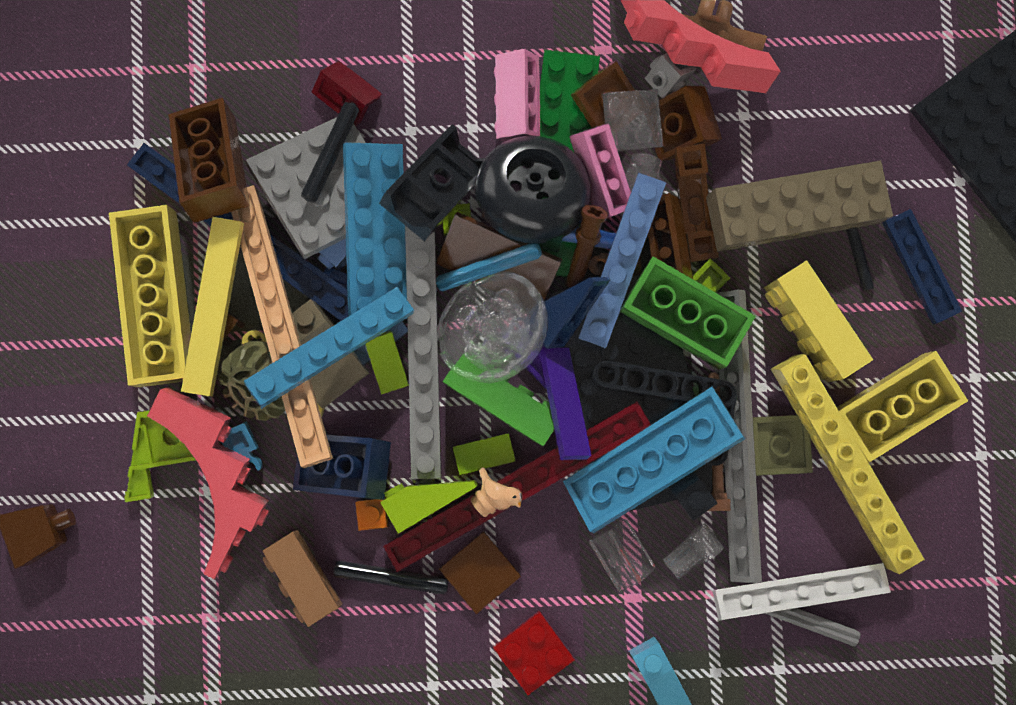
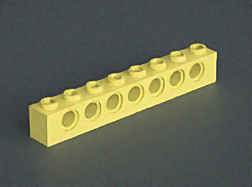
M796 354L771 368L772 373L799 416L801 423L810 434L811 440L886 569L900 575L925 560L806 354Z

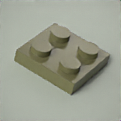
M798 415L753 417L756 476L813 473L810 434L801 423Z

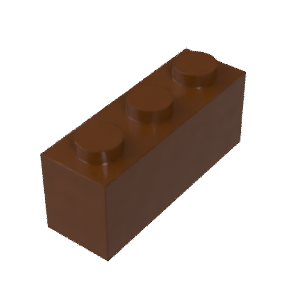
M671 193L663 194L648 232L651 257L659 259L693 279L680 199Z

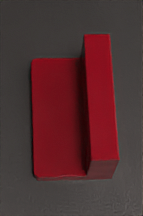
M340 61L320 71L311 92L338 114L345 102L356 104V107L359 108V113L354 122L355 126L362 122L369 105L379 100L382 95L381 92Z

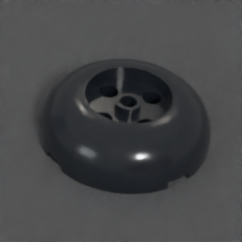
M521 136L501 143L485 157L476 176L475 199L483 213L484 219L502 235L524 243H546L548 239L559 236L565 237L580 225L583 219L582 209L590 204L591 183L583 162L567 146L547 137ZM522 166H529V169H525ZM511 184H519L522 189L515 191Z

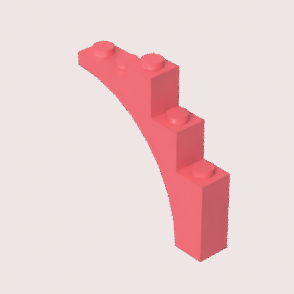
M620 0L627 12L624 24L634 41L661 44L672 63L701 67L713 87L766 93L781 72L769 52L751 49L711 33L678 12L665 0Z
M166 387L160 389L147 417L167 428L185 444L199 463L208 482L214 505L215 534L212 553L204 575L215 579L220 572H227L234 558L230 556V552L233 546L239 547L246 534V531L242 528L251 532L257 525H263L270 511L266 509L269 500L238 485V483L243 485L251 469L247 468L250 459L219 444L220 442L224 443L230 434L232 427L228 426L231 417Z

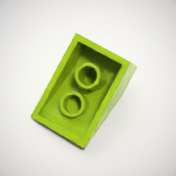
M475 480L414 484L404 487L401 483L385 492L386 499L380 503L399 534L474 489L478 484Z

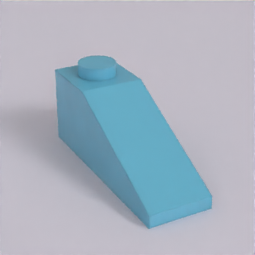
M655 637L629 650L658 705H692Z

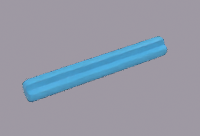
M530 243L439 275L436 278V284L440 291H445L536 260L542 255V251L538 243Z

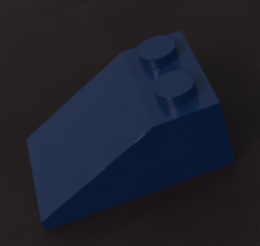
M326 435L333 459L302 468L297 455L293 490L384 500L391 442L373 438Z

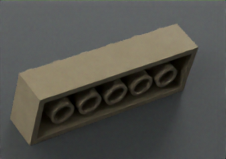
M881 161L715 188L706 196L717 252L841 231L853 227L875 225L893 217Z

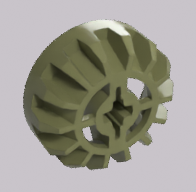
M261 341L244 343L231 352L221 364L222 373L219 375L220 385L227 386L223 390L224 397L231 396L235 401L232 405L233 409L237 410L242 407L244 408L243 416L248 418L256 416L257 420L267 421L270 418L276 419L285 412L282 396L261 409L258 404L253 402L256 400L244 384V380L272 364L268 344Z

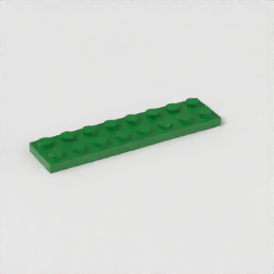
M544 50L540 81V136L556 140L574 152L569 137L592 129L571 94L598 73L600 56ZM548 239L546 243H538L541 250L563 259L555 276L567 278L577 243Z

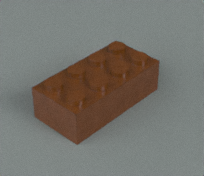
M222 97L168 114L179 203L191 220L196 223L249 207L250 203L237 123L224 98Z

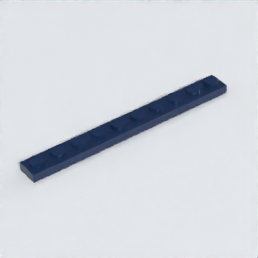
M143 143L127 166L179 203L175 165ZM232 212L216 216L217 218L233 220ZM212 218L203 221L211 226ZM270 234L282 279L312 299L338 320L342 321L347 318V289Z

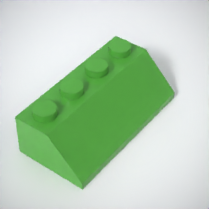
M655 257L651 258L619 311L719 370L729 365L756 317Z
M463 354L447 374L443 383L544 447L554 430L549 402L546 400L542 404L532 398L535 393L521 384L518 388L508 383L510 377L495 369L492 373L484 368L486 362L476 355L471 354L470 357H467Z

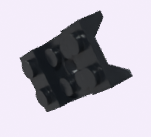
M452 124L389 187L379 204L425 242L469 191L475 188L476 176L485 158L475 157L460 144L457 128ZM434 175H442L447 183L438 182Z

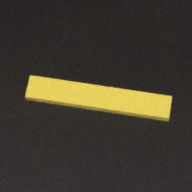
M212 217L181 392L213 397L244 223L241 221Z

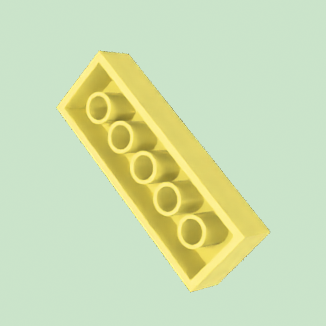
M168 205L110 212L109 220L128 386L140 388L183 382L191 330L177 212Z

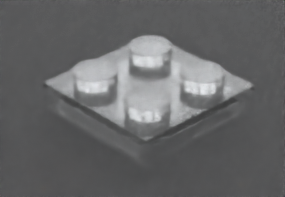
M658 89L607 92L602 94L605 124L609 123L617 151L663 147Z

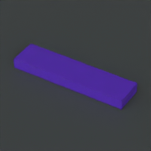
M543 347L539 353L560 460L588 459L591 456L570 350L569 348L547 349Z

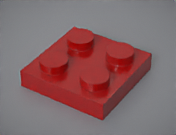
M540 611L493 645V649L527 695H530L575 660Z

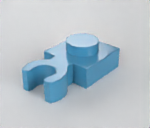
M247 421L233 427L222 445L249 458V462L255 465L257 471L263 468L261 459L252 453L259 446Z

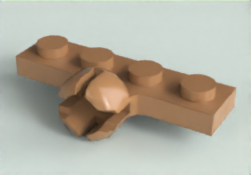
M701 0L695 16L683 14L711 33L736 44L763 51L767 36L730 25L733 5L726 0L719 2L716 15H712L716 0Z

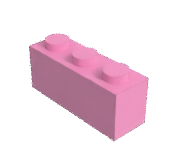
M526 49L495 55L496 66L494 68V76L496 79V94L494 102L496 105V122L494 127L496 139L505 142L521 136H540L539 56Z
M609 123L570 136L574 153L583 162L589 175L591 204L603 208L608 213V217L624 212L631 191Z

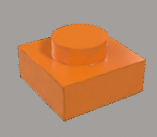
M371 499L355 502L358 531L388 527L387 513L380 503L383 500Z

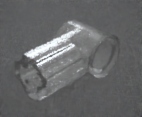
M706 523L690 532L682 544L662 558L676 579L679 580L698 564L709 561L723 550L724 546Z

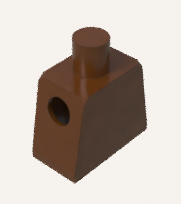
M53 504L0 515V530L15 569L31 565L65 544L67 537L64 529L76 525V518L71 509L57 513Z

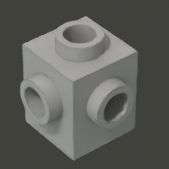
M666 53L658 56L650 64L651 70L645 77V80L661 98H664L680 88L688 86L687 80L697 68L695 66L674 64Z

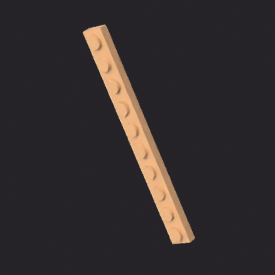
M252 185L247 187L250 206L232 211L233 220L244 223L240 245L272 363L300 347L301 343L258 190ZM309 379L282 396L302 468L333 459L312 382Z

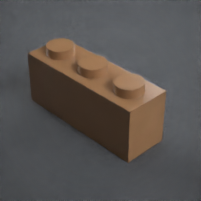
M298 530L291 532L263 550L265 555L263 561L271 573L275 571L280 580L278 586L286 598L290 596L296 606L293 608V611L301 623L305 622L309 627L343 604Z

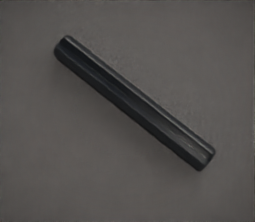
M345 102L301 192V197L305 201L312 203L318 201L359 113V108L356 107V104L352 102Z
M340 560L334 566V576L337 578L445 595L448 590L449 581L443 577L407 571L397 572L394 569Z

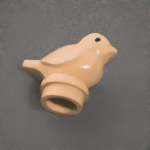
M485 468L479 470L482 478V488L475 492L471 502L482 516L487 517L490 513L494 514L496 509L505 510L510 506L521 507L522 493L520 490L493 481Z

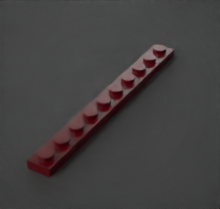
M636 402L586 431L591 456L588 459L560 460L557 447L497 482L520 490L522 493L521 501L615 449L651 426L639 403ZM474 494L383 547L398 572L507 509H496L494 514L490 513L487 517H484L471 502V498L475 496Z

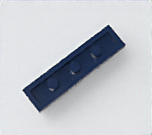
M909 209L882 222L932 325L962 312L912 210Z

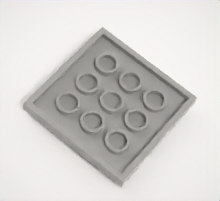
M337 117L246 159L247 168L304 259L346 238L343 147L318 201L315 203L307 202L301 197V192ZM353 124L345 143H366Z

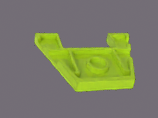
M150 410L137 412L132 444L133 455L128 471L129 482L127 491H125V502L154 497L149 468L196 460L185 444L173 433L147 417Z

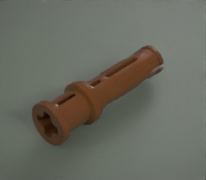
M586 205L582 209L583 219L581 226L575 232L577 245L565 280L567 288H571L584 281L594 246L600 242L602 237L600 233L602 224L608 217V213L601 207Z

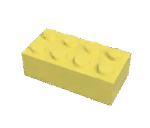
M807 260L764 287L767 292L765 293L766 299L772 307L778 308L783 316L781 317L783 325L788 331L794 332L799 340L797 341L799 349L806 356H810L815 364L813 368L821 380L825 379L827 383L843 380L873 361V358Z
M933 351L915 358L844 402L837 409L868 463L968 402V399L937 351Z

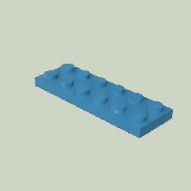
M343 144L348 317L396 287L399 288L407 299L405 225L379 204L384 193L404 173L403 144Z
M711 387L570 476L563 483L589 531L595 533L745 440V437L715 389Z

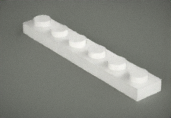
M884 563L712 591L718 621L891 593Z

